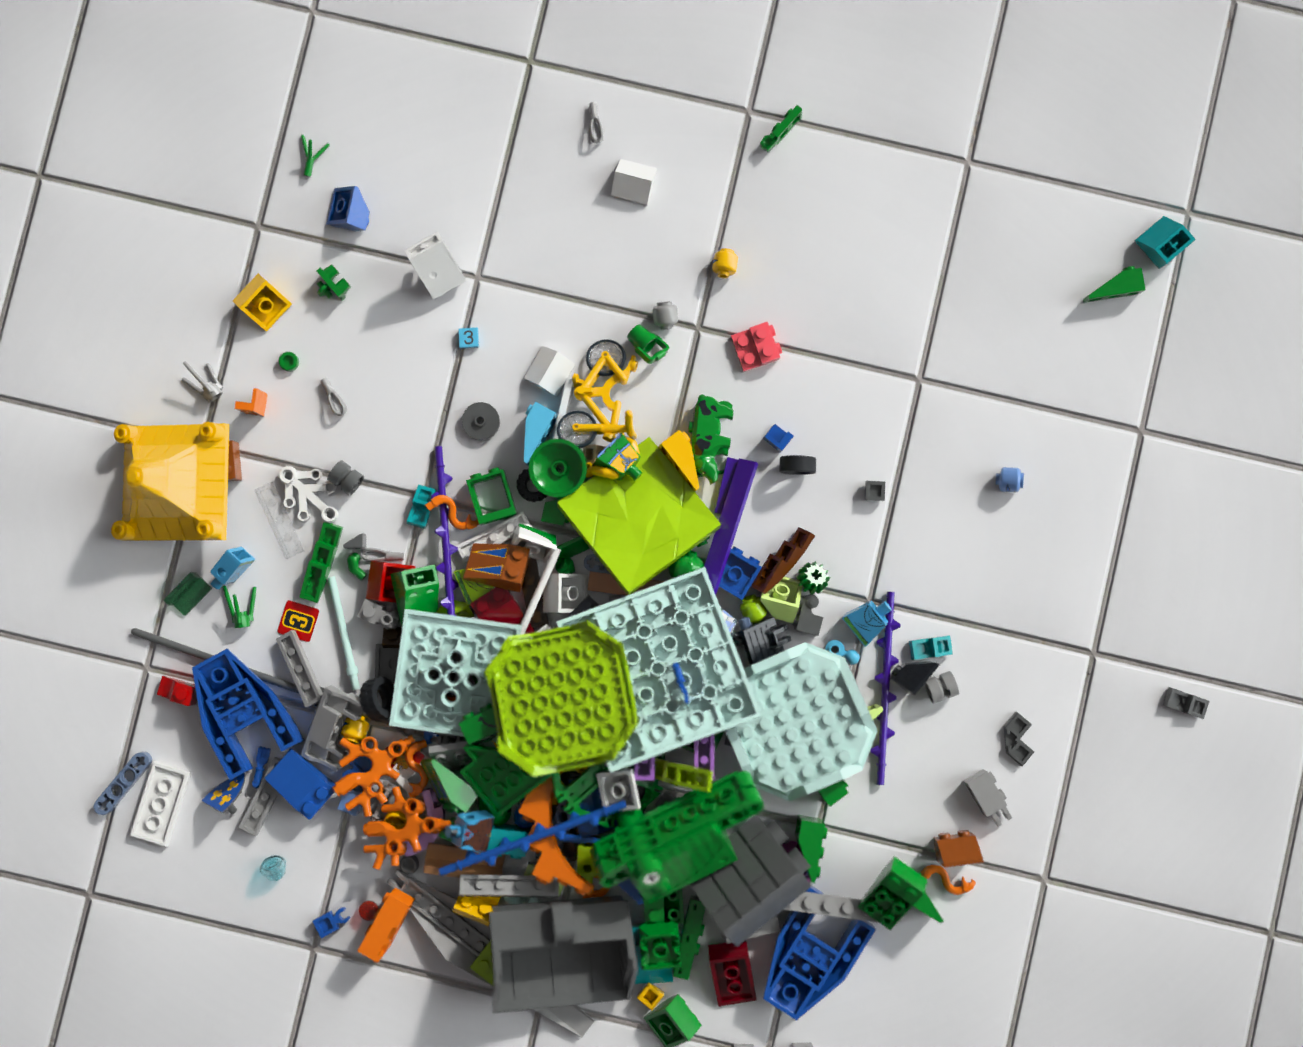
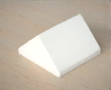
M620 159L614 175L611 196L648 205L657 169Z
M542 346L524 379L557 397L565 384V379L569 377L576 364L558 351Z
M626 767L612 773L609 770L596 773L603 806L607 807L624 800L627 808L619 811L641 808L633 769Z

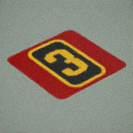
M288 600L278 627V633L284 635L290 630H295L299 640L309 642L319 615V609Z

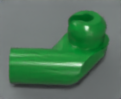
M353 552L347 557L348 570L360 581H363L367 573L359 567L360 555Z

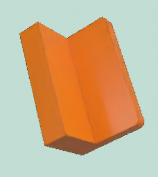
M253 388L251 403L236 401L235 409L245 414L264 416L267 393L258 388Z

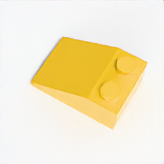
M678 430L662 442L658 448L690 487L696 491L699 489L692 447L689 443L691 440L685 432L682 433Z

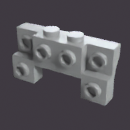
M331 685L325 687L320 703L315 709V717L308 728L309 733L301 756L307 760L323 764L336 772L343 768L338 761L348 755V751L336 745L346 716L356 721L362 717L363 709L359 696L352 692L346 694Z

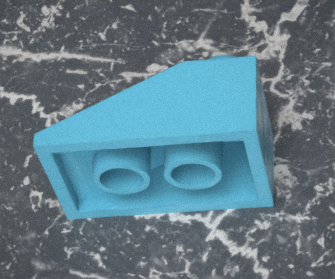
M536 401L534 405L530 404L525 413L527 417L524 463L529 466L530 458L535 449L546 441L557 419V414Z

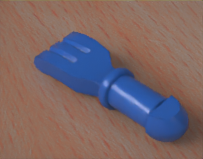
M675 662L672 664L676 684L679 685L683 692L685 704H688L689 695L683 684L685 679L683 678L679 663Z
M261 746L258 748L257 767H255L256 770L252 781L253 788H259L263 771L265 770L263 767L268 763L271 748Z
M565 834L564 840H561V842L594 843L600 840V838L593 836L581 837L580 834Z

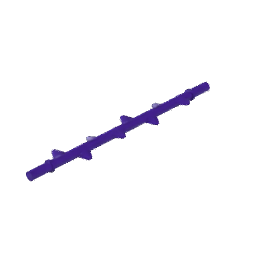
M442 446L435 447L438 491L431 495V499L438 495L446 496L445 485L452 481V477L444 473L445 465L443 462ZM440 504L441 526L434 530L435 534L442 538L443 562L436 566V570L444 574L446 598L440 601V605L447 609V615L456 616L453 590L458 588L459 584L452 579L451 555L458 551V547L450 544L449 509L446 504Z
M887 592L886 602L892 610L886 614L888 623L885 626V637L876 642L877 645L884 649L883 672L874 678V680L882 684L881 706L883 711L876 717L880 721L879 745L870 750L871 753L878 757V763H876L877 785H884L885 766H887L885 763L886 743L888 738L895 735V732L887 727L889 703L897 700V696L889 691L891 666L899 663V659L891 655L893 631L901 627V624L893 619L895 613V592Z

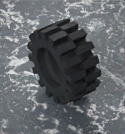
M524 469L519 474L516 488L522 498L529 502H540L548 497L540 491L531 492L527 489V481L530 479L529 469Z

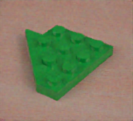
M468 743L463 747L473 761L466 765L460 773L496 817L500 816L555 774L532 776L515 762L499 753L498 748L475 744L468 745Z

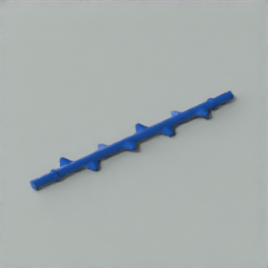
M623 800L607 807L603 806L601 809L579 816L574 811L571 813L569 821L547 829L540 823H537L534 834L512 842L504 837L499 847L480 854L467 850L465 859L457 860L453 864L439 868V873L443 876L457 870L461 871L465 867L484 860L490 866H494L498 855L516 848H520L525 853L528 851L530 843L555 835L560 841L564 840L566 830L587 822L596 827L600 817L609 816L611 813L627 808L626 803Z

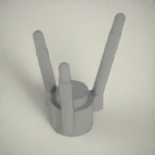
M183 362V365L203 386V390L185 377L182 380L200 393L206 400L213 402L223 394L221 391L223 386L219 383L209 363L206 366L214 384L212 382L206 384L187 362Z

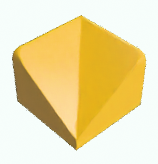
M648 983L637 994V999L652 1011L663 998L664 992L653 984Z

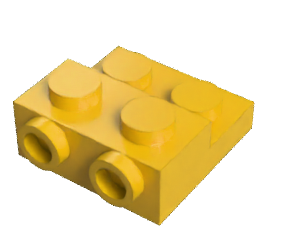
M458 896L452 912L489 926V912H492V906L498 905L501 897Z

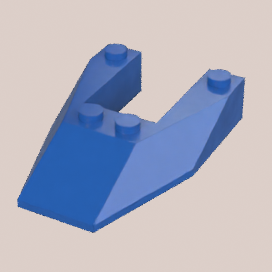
M225 649L192 667L202 729L229 780L237 778L253 769L235 733L264 718L281 752L304 741L296 723L274 692L229 649Z
M813 886L805 891L823 894V892ZM790 910L777 936L763 999L790 1017L798 1020L845 981L876 930L873 924L868 921L852 919L836 947L832 948L806 931L815 914Z

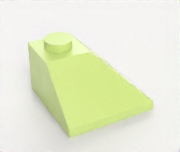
M783 577L766 594H761L760 601L775 619L789 623L794 622L799 609L802 586H798L799 580Z

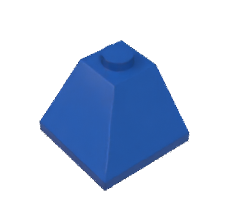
M358 187L334 188L326 225L352 231L366 230L369 224L370 212Z

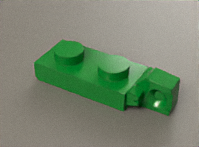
M796 105L794 109H789L784 116L785 119L773 127L770 135L764 136L760 146L769 153L802 118L801 107Z

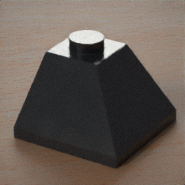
M931 661L903 663L901 666L898 664L892 670L891 674L893 675L890 679L907 693L916 695L940 665Z

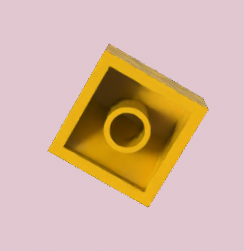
M259 273L232 300L239 309L266 332L292 305L288 299Z

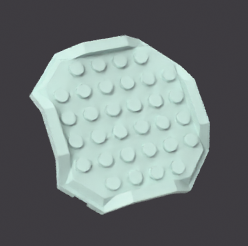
M805 642L744 669L761 717L727 729L726 733L742 770L751 774L756 788L791 801L863 770L876 736L877 728L844 657Z

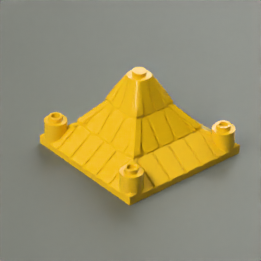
M204 422L203 424L118 425L114 430V438L117 442L124 443L122 520L114 522L111 526L112 536L122 541L226 540L229 424Z

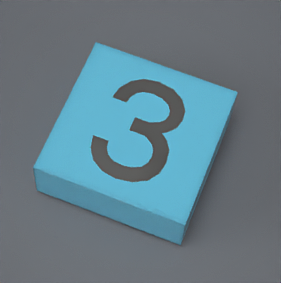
M478 327L459 328L460 348L479 347Z

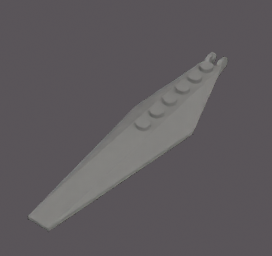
M396 869V876L404 881L405 884L401 887L400 884L390 878L387 884L393 889L396 887L415 898L410 911L447 961L491 985L470 968L491 940L490 925L486 926L452 912L457 901L456 898L412 877H408L406 873ZM578 1005L533 1009L580 1037H583L594 1022Z

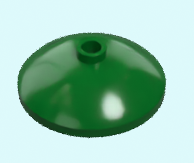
M551 439L545 441L535 449L529 461V475L532 483L540 492L551 497L571 495L581 487L586 478L587 462L585 456L578 446L568 440ZM558 465L563 466L562 472H558Z

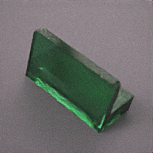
M190 572L163 601L168 606H175L183 615H187L212 590V587L197 573Z

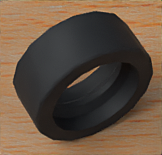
M801 455L781 456L779 472L794 475L815 474L816 458Z

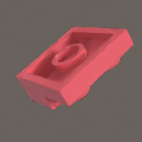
M768 322L731 335L743 372L780 359L779 354L782 353L779 342L775 343L773 336H776L773 325H769Z

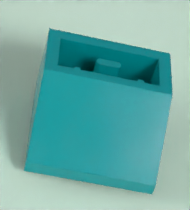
M1163 216L1134 241L1160 269L1196 239L1184 225Z

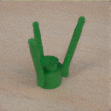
M224 585L223 591L232 616L234 628L249 627L250 621H254L253 611L256 587L252 589L249 615H247V611L240 612L235 594L233 595V608L229 592Z

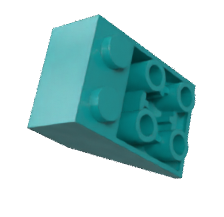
M631 924L638 967L634 984L673 982L672 968L642 970L639 927L642 924Z

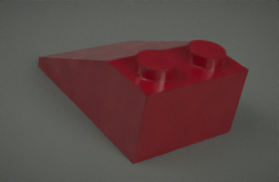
M495 587L470 603L478 618L482 620L520 625L524 617L523 611L510 590ZM530 623L525 634L535 633Z
M743 941L739 946H736L734 943L727 944V942L708 945L709 962L718 1007L757 1001L747 941Z

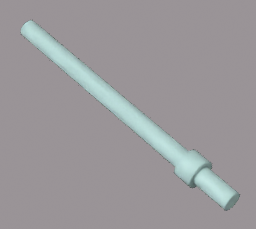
M335 576L329 577L328 583L347 663L346 672L347 676L350 677L352 690L360 689L357 676L359 672L353 659Z

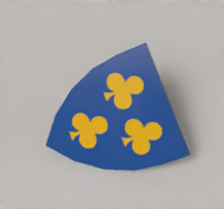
M244 773L237 778L224 781L201 801L221 813L228 810L230 814H234L237 808L233 803L242 793L246 774Z

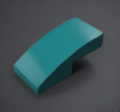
M418 484L412 500L413 505L407 519V524L426 529L432 510L429 511L425 505L431 501V495L437 492L436 489Z
M950 635L909 641L911 660L953 655Z

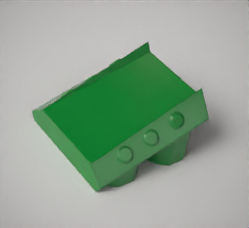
M672 920L666 923H643L639 927L642 970L680 967L681 955L678 924Z

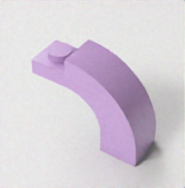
M433 788L423 790L422 794L427 817L445 820L446 810L443 808L444 804L437 806L439 800ZM424 832L420 834L418 840L421 850L415 853L410 842L404 841L407 845L405 856L415 855L427 849L428 843H433L438 838L439 833L431 834Z

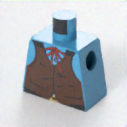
M486 810L458 814L455 825L446 826L445 835L447 838H451L452 842L461 849L485 852L488 850L495 817Z

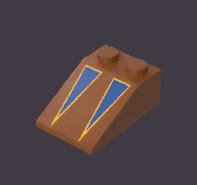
M473 543L463 579L520 592L530 558V549L512 544Z

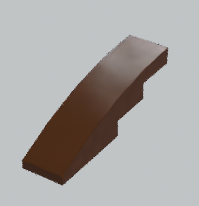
M798 527L790 542L784 540L776 555L769 554L751 587L763 594L771 590L794 567L807 550L815 535Z

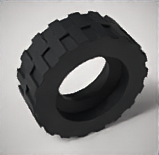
M380 676L367 680L362 684V688H360L359 698L362 709L366 716L375 722L389 719L391 715L394 684L386 677ZM377 691L382 699V707L377 699Z

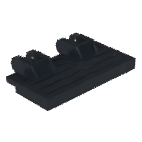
M771 617L739 630L750 666L785 651L783 644L792 640L791 636L786 635L777 639L776 635L788 630L786 624L770 629V627L777 625L775 618Z

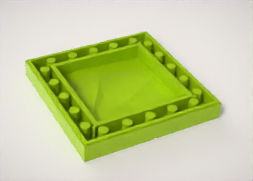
M650 437L638 444L640 459L636 467L643 473L636 481L628 474L621 481L594 476L582 484L577 491L557 502L559 510L627 595L634 593L721 527V523Z

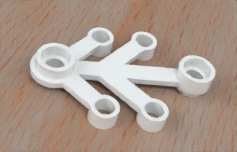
M291 466L283 467L280 470L279 480L285 484L283 504L286 508L292 509L296 506V500L293 498V486L298 489L299 512L297 517L300 521L305 522L310 519V513L307 511V499L322 511L321 515L325 521L333 522L338 518L337 509L327 506L313 493L323 491L334 493L336 491L335 485H333L331 491H328L327 486L332 484L331 482L304 485L299 480L311 478L318 481L322 478L320 470L297 471ZM315 471H318L319 476L317 478L313 477V473ZM289 472L292 474L291 479L286 478V475ZM289 499L293 501L291 506L287 505ZM329 511L334 512V516L332 518L328 517ZM303 512H306L307 517L305 519L301 518V514Z

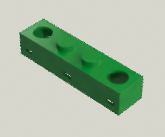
M691 895L681 935V966L673 970V977L689 980L694 955L698 956L700 944L697 942L699 936H703L705 927L702 924L705 906L699 897Z

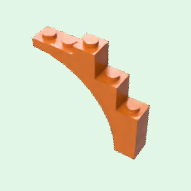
M551 777L527 794L520 807L519 813L523 814L522 818L531 823L533 820L535 821L529 835L534 834L537 823H540L545 829L553 827L552 805L554 792ZM555 835L530 843L529 849L538 854L540 851L542 852L532 875L536 876L535 880L546 885L547 882L552 883L556 877L558 878V883L564 886L569 884L575 887L574 891L585 896L586 893H592L595 885L582 878L570 866L559 848Z

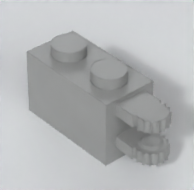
M982 769L963 781L982 814L986 817L991 816L997 826L1002 825L1000 818L995 813L1000 809L1007 820L1012 819L1006 808L1005 799L1007 798L1001 789H997L995 785L997 781L991 772L988 773Z

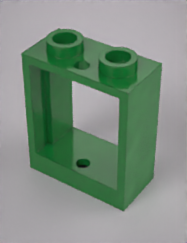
M499 467L488 470L489 473L481 475V473L473 474L470 476V479L466 480L479 525H485L518 514L506 473L503 469L500 470ZM501 477L510 507L483 515L474 485Z

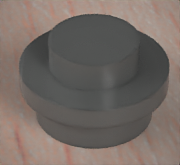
M415 855L403 856L400 860V869L406 874H413L419 868V860Z

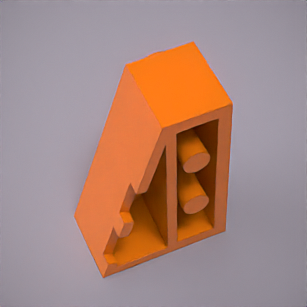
M396 887L391 893L387 892L382 899L383 906L376 911L373 917L375 920L366 930V936L357 952L378 963L391 947L415 898Z

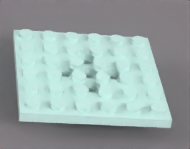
M405 609L389 726L464 736L458 724L462 720V716L469 712H473V714L481 711L480 708L489 703L493 706L491 692L484 671L492 659L496 657L508 636L521 635L522 625ZM454 652L461 655L460 662L453 660L452 655ZM431 669L439 672L438 679L431 677ZM450 672L458 674V681L450 679ZM476 675L478 684H472L469 681V676ZM449 691L455 693V701L448 699L447 693ZM498 732L493 733V734H491V735H489V736H487V737H485V738H483V739L487 740V739H489V738H491V737L497 735Z

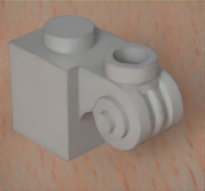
M364 599L357 615L358 618L374 625L381 623L385 626V629H395L396 624H398L397 621L400 619L396 611L387 612L385 611L386 606L370 599Z

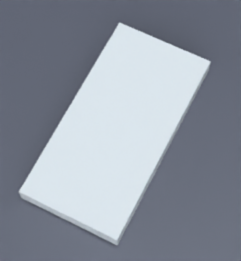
M156 760L153 761L129 836L164 847L169 845L192 771Z

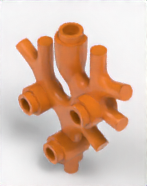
M412 735L404 740L401 738L398 741L392 742L386 750L378 749V740L370 736L365 737L360 744L351 743L344 737L341 739L339 744L348 750V755L338 761L342 767H345L360 756L368 757L372 762V767L368 772L348 774L335 782L333 786L338 796H344L357 786L363 788L361 794L345 804L348 811L357 805H361L364 817L372 816L371 798L376 797L381 805L388 801L383 794L384 785L379 779L384 775L390 776L394 780L398 779L400 773L391 768V762L396 757L402 756L409 749L408 746L415 741ZM369 741L373 742L372 748H369L367 746V743ZM397 745L401 748L399 753H396L394 750ZM375 784L379 786L377 792L373 790Z
M399 786L394 787L392 792L395 802L382 805L381 811L402 812L406 817V824L402 829H396L385 821L367 822L363 826L364 835L368 837L384 836L386 842L380 845H365L363 851L364 853H376V859L373 864L375 869L380 870L383 860L388 854L391 856V866H399V856H403L407 851V845L404 841L410 842L414 853L421 850L418 840L420 834L424 832L438 834L447 825H451V821L434 817H426L424 820L420 819L419 815L425 811L424 801L415 798L405 800Z

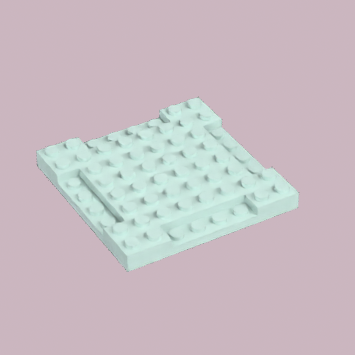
M705 567L557 621L558 628L588 620L624 646L635 697L638 725L615 760L607 762L610 773L761 717ZM675 662L679 663L683 678L685 679L683 684L689 695L688 704H685L683 692L679 685L676 684L672 664Z

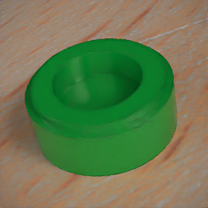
M284 352L279 357V365L285 371H294L299 366V359L292 352Z

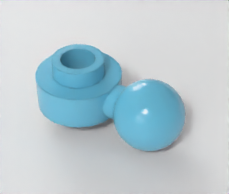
M832 640L827 643L825 650L832 652L831 648L837 646L839 651L834 654L844 657L849 665L858 663L860 656L857 651H846L844 645L838 640Z

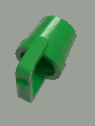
M640 324L636 325L627 335V339L635 347V352L648 364L660 360L669 350L667 343ZM657 343L662 350L650 357L647 353Z

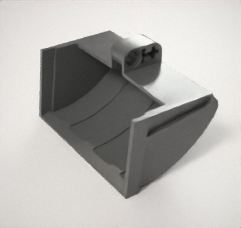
M621 895L492 906V912H489L494 979L492 993L493 1013L631 999L638 967L628 900H623Z

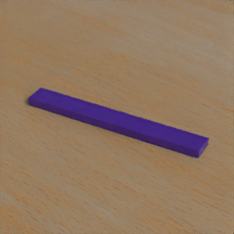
M740 458L738 460L719 519L721 527L714 534L704 565L715 595L717 594L758 467V463Z

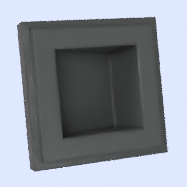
M361 533L343 544V548L365 549L366 534Z

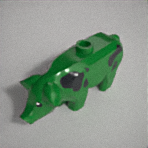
M701 394L694 407L693 421H689L688 433H691L690 444L696 473L706 477L711 485L718 480V469L714 457L719 455L728 456L731 438L720 435V420H733L734 410L732 409V404L728 401L718 402L713 397Z

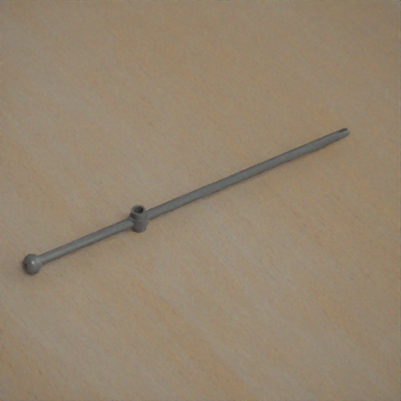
M137 628L131 630V633L135 636L202 660H207L214 656ZM249 668L262 681L299 694L295 684ZM363 711L362 716H364V717H366V718H369V717L366 716V713ZM390 718L379 722L389 725ZM391 726L403 730L406 736H414L417 731L416 729Z

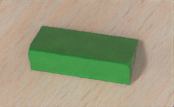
M578 536L556 547L561 550L557 561L561 557L571 558L590 549V547L581 536Z

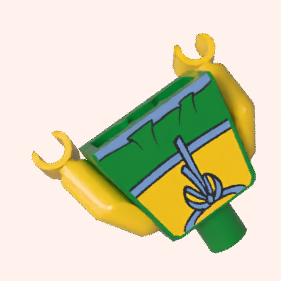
M619 433L596 457L595 466H592L590 462L587 463L586 477L589 478L595 475L621 481L628 474L636 481L643 473L636 467L640 459L637 442L625 436L624 433Z

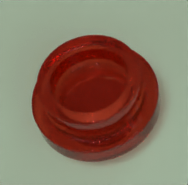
M373 901L363 902L359 907L360 917L366 921L373 920L376 911L379 909L378 905Z

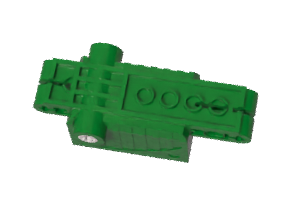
M735 771L711 783L710 792L693 789L645 813V815H643L640 809L621 811L616 818L618 827L615 828V832L594 842L595 845L590 849L600 885L604 888H609L630 878L647 903L651 904L737 861L738 858L726 829L758 814L764 808V803L751 774L747 771L739 773Z

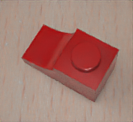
M162 676L157 695L182 705H196L197 694L195 684Z

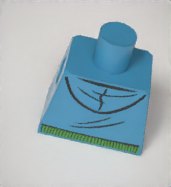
M243 547L226 550L210 571L214 576L210 584L219 590L223 585L234 583L256 559Z
M868 601L845 613L842 619L866 647L887 625L888 620L885 618V615L892 609L886 601L879 606H876L873 601Z

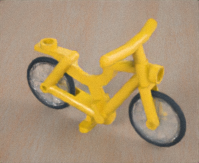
M609 339L595 342L586 354V363L591 370L585 380L579 379V375L576 373L572 377L575 398L583 401L601 424H596L595 419L584 411L569 412L558 423L557 435L559 439L568 440L579 448H584L592 443L596 435H603L602 439L607 442H612L616 434L627 432L631 439L635 440L637 438L633 428L632 412L627 410L625 412V425H618L621 402L619 400L613 402L610 399L611 388L617 383L625 385L631 371L636 372L638 367L636 356L632 355L626 369L621 370L625 364L626 353L618 342ZM613 375L605 382L603 387L592 388L599 376ZM602 397L606 407L612 411L610 422L591 398Z

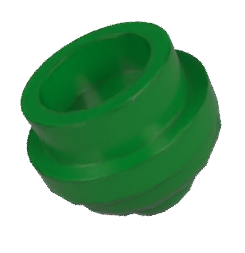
M561 557L557 561L555 569L559 574H572L575 572V565L571 558Z

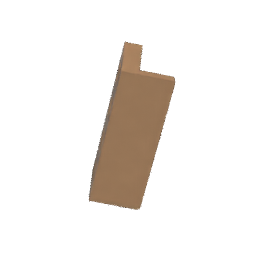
M428 843L424 861V873L440 875L439 868L453 864L457 860L465 859L467 850L461 849L458 846ZM502 854V857H496L494 866H490L484 860L465 867L461 871L457 870L443 876L460 878V874L503 875L505 854Z

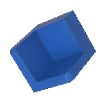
M774 424L763 439L781 453L794 435L789 431L786 433Z

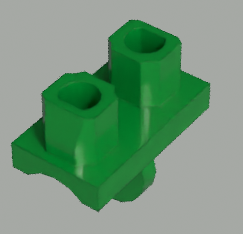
M332 264L324 270L320 267L317 273L326 284H323L322 281L317 282L319 287L317 294L320 297L326 295L328 298H331L333 294L330 290L332 289L343 301L346 298L344 294L351 286L344 278L336 284L332 281L340 274Z

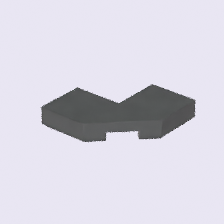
M1015 712L1003 726L1006 754L1023 767L1034 751L1020 739L1032 724L1018 712Z

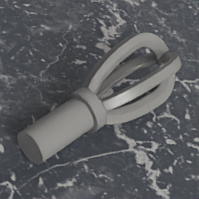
M592 102L589 103L590 140L593 143H600L603 141V129L597 112V104ZM594 122L597 123L600 133L598 139L593 136Z
M323 378L320 382L326 391L332 412L337 416L344 415L347 412L346 404L336 394L328 379ZM332 396L336 397L342 406L341 412L337 411Z
M365 548L362 551V558L368 562L404 560V553ZM370 551L382 553L385 556L380 558H367L365 554L366 552Z

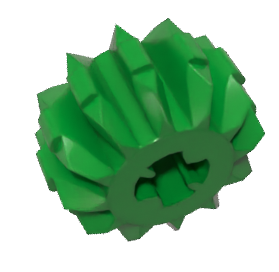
M816 561L811 564L808 562L798 570L799 574L796 579L800 581L798 586L804 587L803 592L809 590L810 594L815 592L820 594L823 589L828 587L827 582L830 580V577L826 575L828 570L822 569L823 564L817 566Z

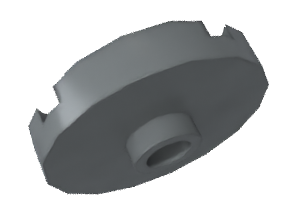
M474 403L468 406L462 416L463 429L466 434L476 440H486L493 437L500 426L497 410L488 403ZM479 418L484 419V422L482 424L477 423V420Z

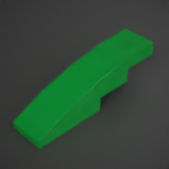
M326 521L323 522L319 540L315 544L312 559L307 566L299 598L315 603L319 602L333 564L343 527Z

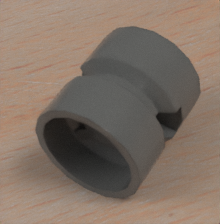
M342 460L333 467L327 477L329 482L335 486L340 485L341 490L349 496L358 489L364 479V475L356 470L351 471V466Z

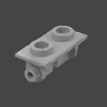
M384 780L383 794L388 799L384 804H393L395 798L392 788L397 786ZM376 797L370 806L372 812L370 819L372 821H383L388 812L381 811L382 805Z

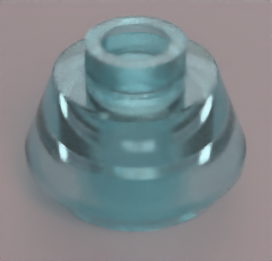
M278 855L266 858L260 866V873L270 881L280 880L286 872V860Z

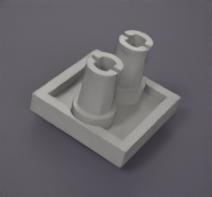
M443 735V740L441 736H438L437 745L429 747L431 759H435L449 771L462 770L473 761L463 749L467 744L464 736L456 735V743L450 744L449 736Z

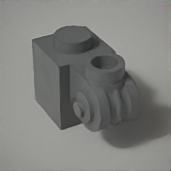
M809 594L800 597V611L796 614L795 620L792 623L795 626L794 630L819 636L823 617L814 615L811 611V608H816L819 604L817 596Z

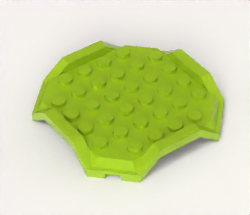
M588 620L565 627L508 636L496 657L492 659L484 671L491 692L496 720L498 752L515 762L532 776L613 761L638 725L635 697L624 646Z

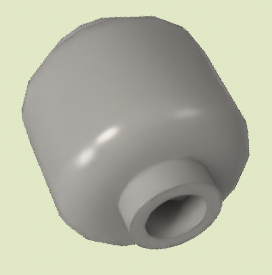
M658 302L657 306L653 307V323L656 326H660L661 330L672 329V325L677 324V306L672 305V302Z

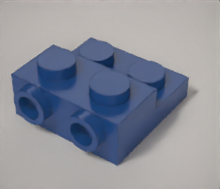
M733 546L730 550L719 587L743 600L762 567L759 565L760 561L752 556L749 559L742 555L743 551Z

